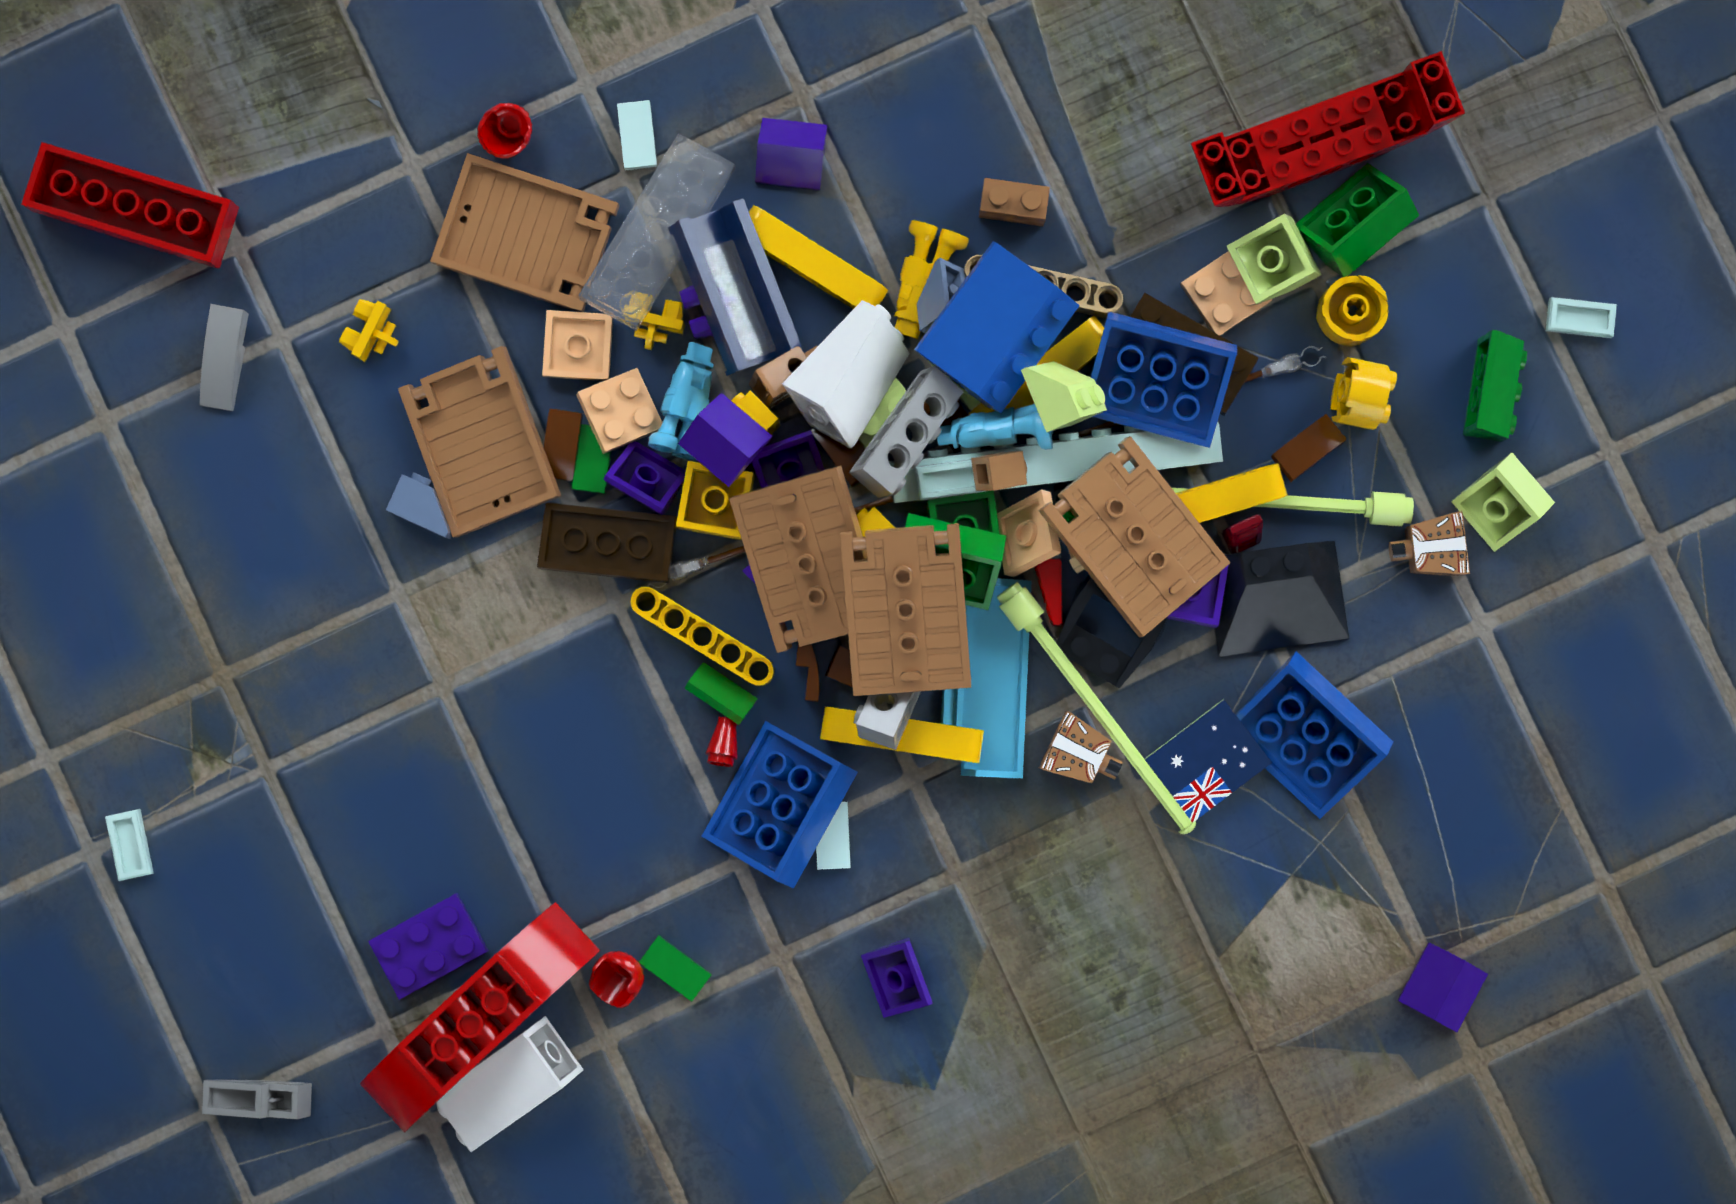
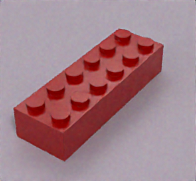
M41 142L21 205L32 212L220 269L239 210V206L230 199Z

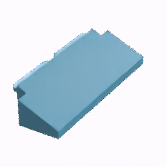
M997 578L989 610L965 605L971 688L942 690L941 724L984 730L980 762L961 761V776L1023 779L1029 632L1027 633L1024 628L1017 631L999 607L1001 603L997 596L1016 582L1022 588L1026 586L1031 593L1032 581Z

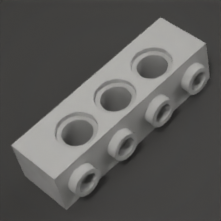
M936 366L921 370L849 473L878 498L896 495L905 485L906 480L904 477L908 471L914 469L924 457L922 451L926 445L932 443L942 431L940 425L945 418L952 416L958 409L959 403L957 401L964 391ZM924 402L929 405V415L924 410ZM907 427L912 432V441L906 436ZM888 453H891L894 457L893 467L888 462Z
M921 691L869 695L865 705H859L855 713L854 724L857 726L858 736L896 750ZM885 703L893 705L888 711L878 709L880 705Z

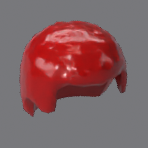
M499 103L488 109L477 128V137L483 149L501 159L519 154L529 144L532 134V122L529 113L523 107L514 103Z
M610 951L602 955L594 964L589 987L606 1004L616 1008H624L635 999L642 988L645 980L643 968L632 955L621 951Z

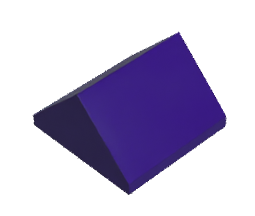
M762 118L757 144L755 183L820 190L828 125Z
M721 393L695 417L678 444L724 484L730 487L773 436Z
M811 430L765 446L752 460L761 488L825 470Z
M634 441L623 451L605 474L603 480L656 513L665 515L684 484L686 470Z
M909 937L861 955L884 1018L933 1004Z
M1428 942L1398 1001L1458 1032L1488 974L1469 962Z

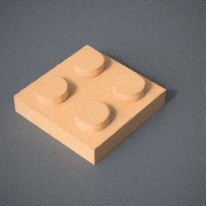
M1229 251L1180 284L1210 330L1220 336L1272 301L1270 299L1259 304L1255 303Z
M546 310L542 376L549 378L608 380L610 375L613 315Z
M638 368L578 391L576 394L603 454L658 432L663 423Z
M1040 490L997 513L999 533L1006 535L1002 559L1004 575L1015 577L1061 553L1059 536L1038 511L1047 503L1052 502L1051 492Z

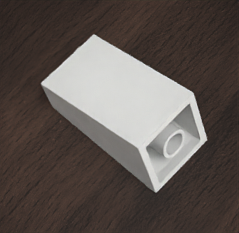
M863 300L782 383L810 426L850 449L858 441L910 354L903 343L904 336L889 321L891 319L889 312L879 304L873 306Z
M545 1016L476 1065L437 1102L436 1106L439 1113L448 1119L456 1130L458 1140L472 1152L561 1090L579 1075L583 1068Z

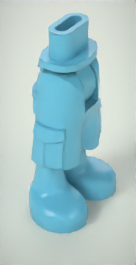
M689 342L686 355H681L680 364L672 376L670 387L665 393L660 409L665 418L658 432L652 433L649 437L648 446L652 449L664 453H672V456L697 461L678 443L695 417L710 403L708 398L712 371L709 370L713 369L714 366L710 362L713 349ZM680 419L683 423L679 436L676 438L675 431Z
M1035 403L1015 410L1014 407L1006 408L1002 413L996 411L971 413L964 418L952 420L951 425L940 426L942 431L937 437L939 446L953 444L954 449H957L959 444L964 448L1017 443L1016 434H1031L1036 438L1041 449H1053V431L1046 432Z

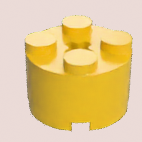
M1346 276L1338 279L1323 293L1317 306L1316 319L1322 332L1333 342L1349 347L1368 341L1383 328L1387 321L1389 310L1386 292L1378 282L1367 276ZM1355 305L1358 308L1355 312L1356 314L1350 316L1348 314V307Z
M1351 357L1345 358L1341 365L1347 366L1344 374L1337 373L1332 390L1331 410L1337 411V416L1331 417L1332 421L1370 430L1376 429L1380 423L1386 424L1391 413V405L1387 404L1389 393L1395 388L1397 373L1390 371L1388 365Z

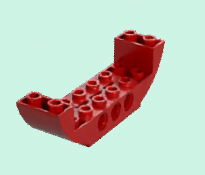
M1442 51L1410 62L1403 72L1227 137H1224L1223 132L1192 142L1191 146L1214 206L1227 207L1269 197L1386 154L1447 125L1464 115L1465 111Z
M555 902L487 961L403 1039L361 1081V1086L405 1133L601 950Z

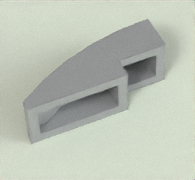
M215 304L210 305L201 369L200 406L227 411L234 410L245 353L243 342L249 313L242 309Z
M204 1080L202 1114L259 1119L266 1117L285 1119L310 1117L312 1083L265 1080Z

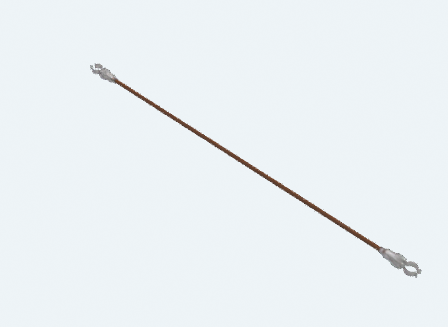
M1309 346L1307 348H1314L1315 350L1320 351L1323 347L1318 349L1317 347ZM1291 353L1283 356L1278 361L1260 368V371L1251 373L1245 382L1259 377H1273L1282 373L1290 374L1298 371L1302 367L1301 364L1308 367L1315 365H1309L1306 362L1301 363L1299 359L1301 356H1298L1297 353ZM1326 356L1319 357V361L1317 362V364L1321 361V358H1325ZM1109 421L1078 432L1079 437L1091 435V430L1112 428L1121 424ZM892 495L855 507V512L858 514L864 508L870 510L873 507L876 508L893 502ZM744 545L708 558L706 556L688 561L674 562L671 564L670 578L673 581L685 579L690 574L710 566L709 564L746 552Z

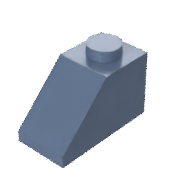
M942 258L935 261L917 302L919 331L926 334L965 280L963 268Z
M414 472L411 478L402 474L386 511L451 540L452 534L434 488L429 486L432 480Z

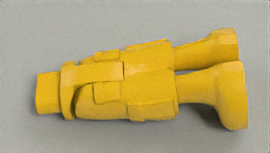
M911 220L909 232L915 237V248L913 256L909 255V257L904 259L900 273L901 286L897 299V311L894 316L897 317L895 328L902 335L918 339L921 331H919L917 302L935 261L939 258L948 261L956 250H963L967 247L969 238L947 229H941L933 262L928 263L926 261L931 244L936 237L938 227L925 222Z

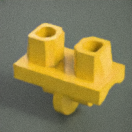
M635 293L630 308H625L623 318H626L625 321L628 323L648 327V330L636 327L634 337L645 339V349L652 350L654 342L667 343L668 334L657 332V329L684 334L685 323L682 320L683 304L681 302L665 299L661 316L650 313L653 303L652 296Z
M359 299L353 316L365 321L366 324L361 333L346 327L339 342L352 351L351 354L364 362H366L377 339L378 341L373 351L381 355L387 344L396 347L399 341L391 337L396 325L387 321L381 332L391 309L378 300L375 304Z

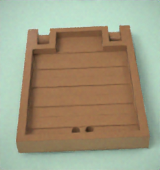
M467 153L430 262L434 265L576 312H584L587 304L585 300H582L585 289H592L612 230L611 226L607 225L610 215H617L620 205L617 202ZM589 208L598 210L595 220L586 218ZM564 282L573 284L569 295L561 293Z
M504 346L491 350L493 356L485 359L484 356L478 355L420 379L422 385L414 388L413 385L407 384L398 388L452 537L458 538L561 497L509 353ZM498 369L501 376L492 379L490 372ZM427 398L429 406L421 408L419 400Z
M1129 436L1118 444V447L1121 449L1115 455L1112 452L1104 455L1058 494L1061 500L1055 505L1049 502L1038 511L1138 637H1144L1229 565L1230 561L1132 437ZM1128 460L1134 466L1129 472L1123 467ZM1070 510L1074 518L1067 522L1063 515Z
M837 466L729 498L777 653L789 650L794 642H798L799 646L802 647L847 635L848 626L840 532L852 531L853 537H863L842 467ZM867 550L854 551L855 559H867ZM792 620L794 629L787 630L785 622Z
M959 523L947 524V531H934V525L866 530V537H853L852 531L840 532L853 696L971 688ZM948 544L949 553H936L935 545ZM867 550V559H855L854 551Z

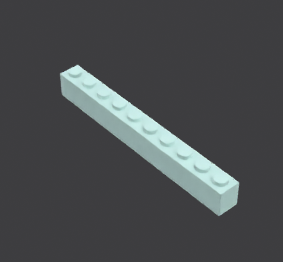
M1217 422L1210 448L1124 426L1125 432L1112 433L1111 428H1100L1091 430L1092 436L1079 437L1078 432L1059 434V440L1053 441V449L1048 450L1041 449L1035 437L1026 438V444L996 445L994 448L982 450L980 447L964 448L961 446V452L948 454L947 448L928 450V456L923 457L917 466L969 460L973 457L1006 451H1023V457L1027 465V484L1010 487L1018 488L1076 480L1107 453L1112 452L1115 455L1121 449L1118 447V444L1129 436L1132 437L1157 470L1223 462L1219 422ZM1130 460L1123 465L1127 472L1134 468ZM888 461L889 464L893 467L894 461ZM915 468L910 469L904 477L906 483L896 495H892L894 503L919 500Z

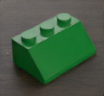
M1367 163L1298 221L1296 226L1303 239L1325 265L1340 276L1346 277L1419 216V213L1406 188Z
M1491 330L1478 339L1464 423V436L1502 442L1509 439V434H1514L1517 423V416L1513 415L1514 402H1519L1522 392V383H1518L1519 371L1524 370L1527 361V351L1523 350V340L1498 330Z
M908 513L905 527L934 525V531H947V524L954 523ZM959 525L965 605L989 610L1002 564L1006 535ZM948 544L935 545L936 553H949Z

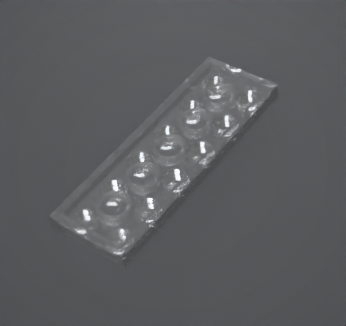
M678 133L579 293V300L637 331L682 257L673 235H670L668 227L680 219L686 217L692 219L709 213L733 174L735 164Z

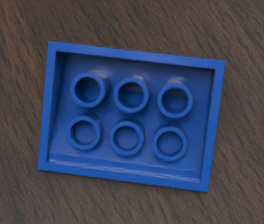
M993 241L914 350L984 406L1002 413L1025 382L1021 370L1038 364L1080 305L1052 282Z
M1108 312L1091 378L1095 379L1096 384L1104 392V404L1107 410L1093 417L1210 448L1236 359L1237 345Z
M1297 651L1235 714L1272 762L1265 769L1319 819L1388 755L1393 741Z
M765 721L701 837L775 881L794 888L858 772Z

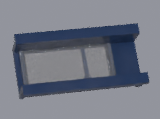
M743 198L733 201L719 210L692 219L690 217L680 219L668 227L670 235H673L726 366V376L779 357L797 346L802 347Z

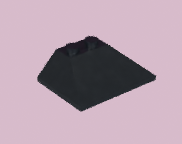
M1335 541L1303 543L1225 555L1230 564L1228 565L1219 626L1214 628L1218 657L1349 638Z

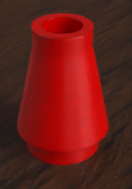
M718 717L716 728L705 753L708 755L707 763L721 767H733L734 760L738 759L737 724L727 717Z

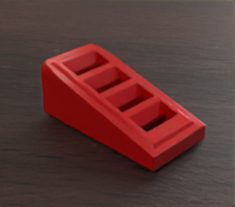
M1048 559L1034 566L1049 621L1052 627H1056L1062 624V562L1060 559Z

